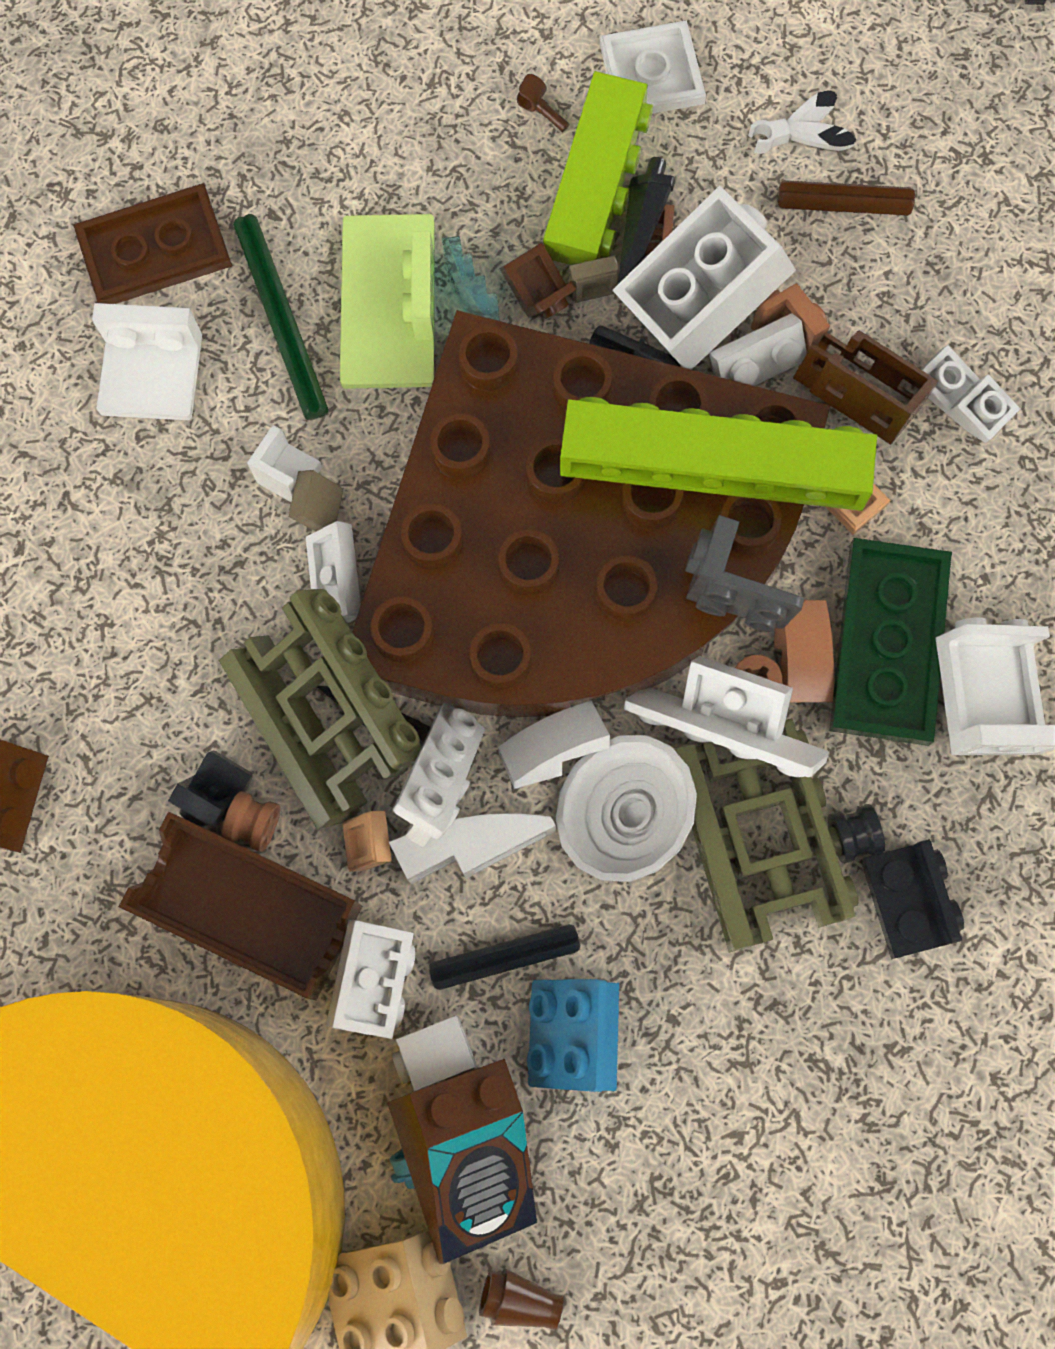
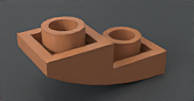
M804 599L802 610L783 629L775 628L774 648L782 650V684L793 688L790 702H833V642L826 600Z

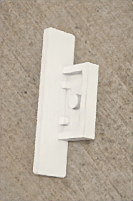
M701 656L691 661L684 699L651 687L637 691L625 699L624 710L639 715V718L645 723L667 725L683 731L684 735L691 740L713 742L727 747L737 757L759 759L776 765L780 772L789 776L812 777L827 762L829 754L827 750L782 735L793 691L792 687Z
M444 703L440 707L393 808L395 814L411 823L405 837L421 847H424L431 837L440 839L447 832L459 813L460 808L456 805L470 784L466 777L485 728L477 722L473 715L463 709H456Z

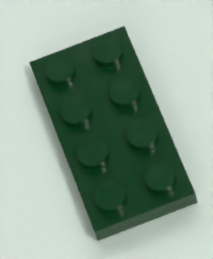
M853 538L849 549L829 731L930 746L934 743L941 674L936 637L944 634L951 551Z

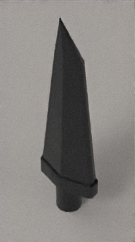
M652 157L648 162L646 173L634 176L630 180L618 284L642 262L668 197L674 189L675 178L674 176L664 174L666 161L661 157Z

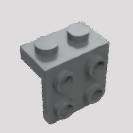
M719 515L710 531L701 529L697 543L694 542L685 571L692 573L693 577L686 599L697 602V609L711 615L725 616L726 612L746 618L745 624L756 630L774 632L775 628L783 629L802 610L804 598L725 572L739 521Z

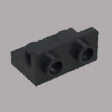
M930 839L861 859L891 960L962 941L960 930L964 929L963 915L958 903L954 899H949L944 880L948 878L946 862L940 850L933 849Z

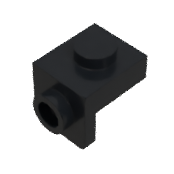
M213 750L206 754L194 776L177 783L168 802L181 809L179 813L184 819L200 827L208 825L212 828L225 820L234 797L240 791L245 792L253 775L247 769Z

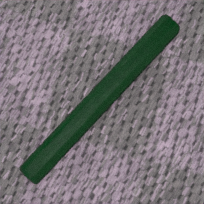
M253 214L238 217L233 225L305 419L310 421L327 415L329 409L258 219Z

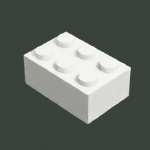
M719 185L612 291L683 368L692 370L783 284L796 269L782 246Z

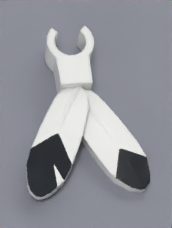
M833 91L819 92L810 97L787 120L784 118L774 121L758 120L754 122L748 134L751 138L756 134H763L768 138L757 141L754 153L758 154L766 153L772 147L788 143L789 139L813 147L841 151L853 147L856 138L845 128L820 123L834 108L837 94Z

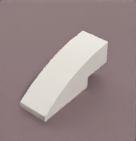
M522 813L483 814L455 819L440 839L431 837L424 847L405 837L406 835L389 842L407 880L411 884L457 861L464 877L468 878L555 833L556 825L551 816Z

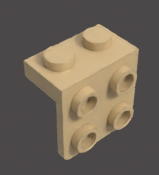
M428 1228L390 1243L339 1254L337 1266L334 1269L333 1281L328 1292V1300L339 1349H446L467 1337L464 1311L458 1299L450 1265L451 1261L439 1264Z

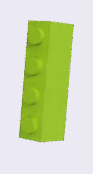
M594 71L543 238V245L553 261L575 265L611 256L616 237V230L610 229L614 215H623L629 188L623 187L627 173L634 175L641 152V146L635 145L639 132L647 133L652 117L653 105L647 103L648 84Z

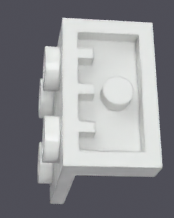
M94 303L92 321L106 342L96 407L99 414L116 417L190 420L193 414L202 333L190 308Z

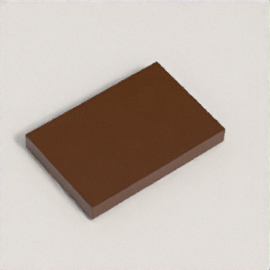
M204 183L73 224L97 303L118 304L232 267Z

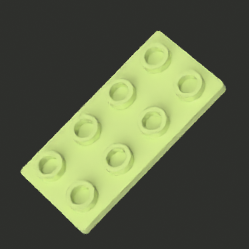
M432 214L345 216L343 218L340 339V383L342 388L432 387L435 378L434 216Z

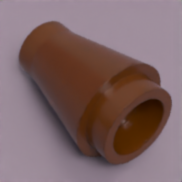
M506 1268L503 1269L502 1273L490 1270L482 1290L479 1316L490 1319L492 1326L545 1327L556 1330L561 1319L564 1298L562 1295L552 1293Z

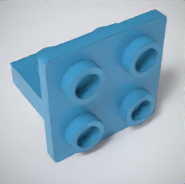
M600 979L534 980L532 982L529 1002L528 1085L537 1088L589 1092L617 1091L619 983H610Z

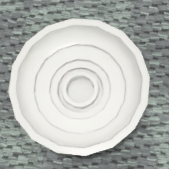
M620 735L610 739V749L583 756L572 767L559 792L556 824L561 846L577 868L602 881L632 882L657 872L681 850L694 824L697 793L689 766L670 745L648 735Z

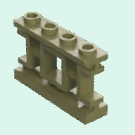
M325 589L297 590L290 596L291 602H287L282 607L294 629L277 645H274L269 635L249 637L244 642V648L230 649L218 661L313 824L319 830L351 819L360 812L359 808L368 802L355 780L374 765H376L384 779L403 775L409 770L407 767L414 764L422 746L419 743L417 731L405 720L394 702L390 687L378 676L369 661L365 646L354 636L341 615V607L338 602ZM314 639L324 656L312 664L303 648ZM286 663L289 664L296 676V679L288 686H286L277 671ZM324 680L345 713L327 730L324 729L306 699V696ZM363 723L376 742L372 743L365 750H363L353 733ZM335 746L339 748L347 762V765L338 772L326 754Z
M787 719L782 735L809 744L805 732L802 729L796 731L793 719ZM705 742L697 747L691 744L674 749L689 766L696 789L697 798L692 831L729 953L773 940L766 916L772 913L811 903L818 928L855 917L853 907L858 906V895L851 877H843L837 857L842 856V846L836 829L833 826L827 827L821 809L826 807V796L818 777L790 776L800 805L797 808L791 788L764 795L756 770L772 766L773 764L759 759H739L720 764L713 742ZM701 763L705 764L710 782L737 775L744 801L722 806L719 810L724 826L721 829L716 818ZM780 805L794 851L750 863L736 817ZM808 839L811 840L832 907L828 906L823 887L796 895L794 893L787 866L808 861L813 857ZM733 859L739 879L766 872L774 895V901L756 905L749 909L754 925L753 929L749 927L730 864V860Z

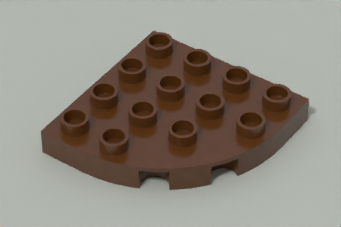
M456 310L352 633L363 643L369 661L378 676L390 687L392 693L437 706L446 704L456 709H463L479 715L505 717L550 716L570 708L573 702L599 698L624 689L627 697L637 691L652 688L665 682L690 666L692 660L702 656L705 646L739 617L726 612L725 616H715L702 612L696 608L697 602L686 599L693 574L686 572L685 568L694 542L697 543L701 529L710 531L719 515L739 521L724 571L768 585L796 531L804 504L560 476V456L568 399L579 401L585 397H597L606 400L609 404L630 406L634 403H649L657 406L659 410L675 412L694 408L704 410L710 416L728 418L739 414H748L758 417L763 422L780 424L789 420H800L809 423L812 427L824 429L830 405Z

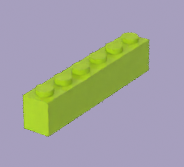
M585 397L579 401L568 399L560 456V476L862 511L873 493L877 434L863 433L861 429L852 426H840L834 429L815 428L809 423L800 420H789L782 424L763 422L758 417L748 414H739L728 418L710 416L708 412L694 408L675 412L659 410L657 406L649 403H634L630 406L609 404L606 400L597 397Z

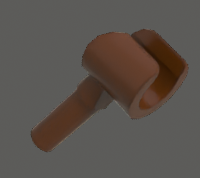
M527 74L519 86V93L517 95L518 105L530 112L536 110L563 133L570 124L549 106L548 102L542 99L547 90L546 84L538 76Z

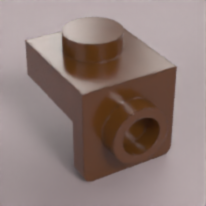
M543 243L536 245L499 268L528 317L542 313L545 319L553 316L569 305L565 297L577 290L572 281L569 283L564 282Z

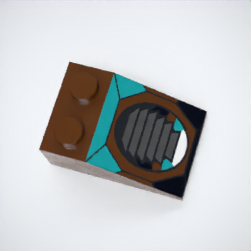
M505 1059L387 1102L439 1264L450 1262L537 1223L524 1115Z

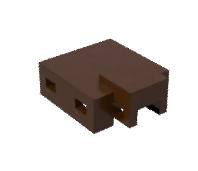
M860 330L851 337L847 345L826 332L817 346L813 344L793 376V379L810 389V393L868 431L877 434L879 438L890 445L916 416L939 382ZM832 345L841 353L840 355L836 352L831 354L827 349ZM859 352H862L873 359L874 363L872 366H869L856 356ZM843 358L910 401L907 405H904L841 364ZM903 379L919 389L915 395L900 386Z

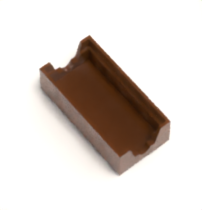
M168 811L159 828L163 845L158 853V860L154 868L147 873L143 882L128 887L118 907L306 999L317 1001L343 948L348 921L356 920L363 906L335 890Z

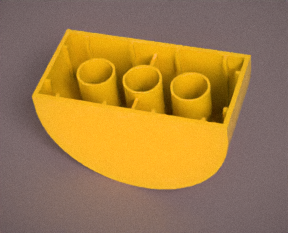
M81 991L53 993L27 998L0 1007V1262L131 1349H303L326 1306L329 1296L328 1292L333 1281L334 1269L337 1266L338 1256L342 1251L345 1224V1196L340 1159L331 1129L315 1096L292 1064L269 1042L237 1021L201 1006L173 1000L118 993Z

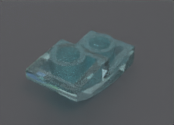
M460 236L441 238L447 276L461 311L500 321L496 292L487 293L485 275L475 277L472 253L462 254Z

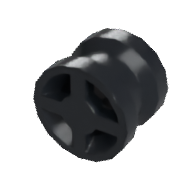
M871 804L858 806L855 813L845 815L842 812H835L828 815V827L833 826L836 829L841 842L842 856L838 858L842 863L852 862L858 854L865 852L873 856L884 853L885 839L882 826Z

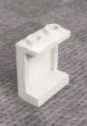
M976 617L955 622V629L936 637L952 755H1039L1055 750V725H1045L1034 654L1035 643L1050 637L1047 626H1029L1026 619H1013L1003 621L997 625L986 624L985 618Z

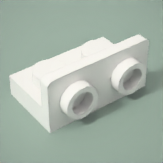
M357 920L348 921L326 1027L388 1039L393 1038L394 1028L399 1027L404 1015L405 1002L403 997H401L405 976L410 974L415 961V947L412 945L414 933Z

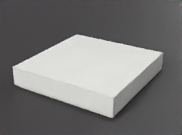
M687 20L600 36V48L606 73L648 84L647 103L653 105L652 113L705 104L706 94Z

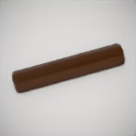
M784 180L781 181L778 188L777 202L778 207L783 209L908 216L914 208L915 190L911 187Z

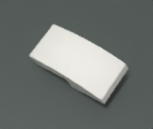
M949 345L939 350L921 368L922 371L939 381L928 398L967 432L985 443L990 441L1020 410L1018 405L989 374L979 379Z
M588 701L557 712L530 725L500 745L498 751L512 785L516 789L562 776V762L610 749V734L593 702Z

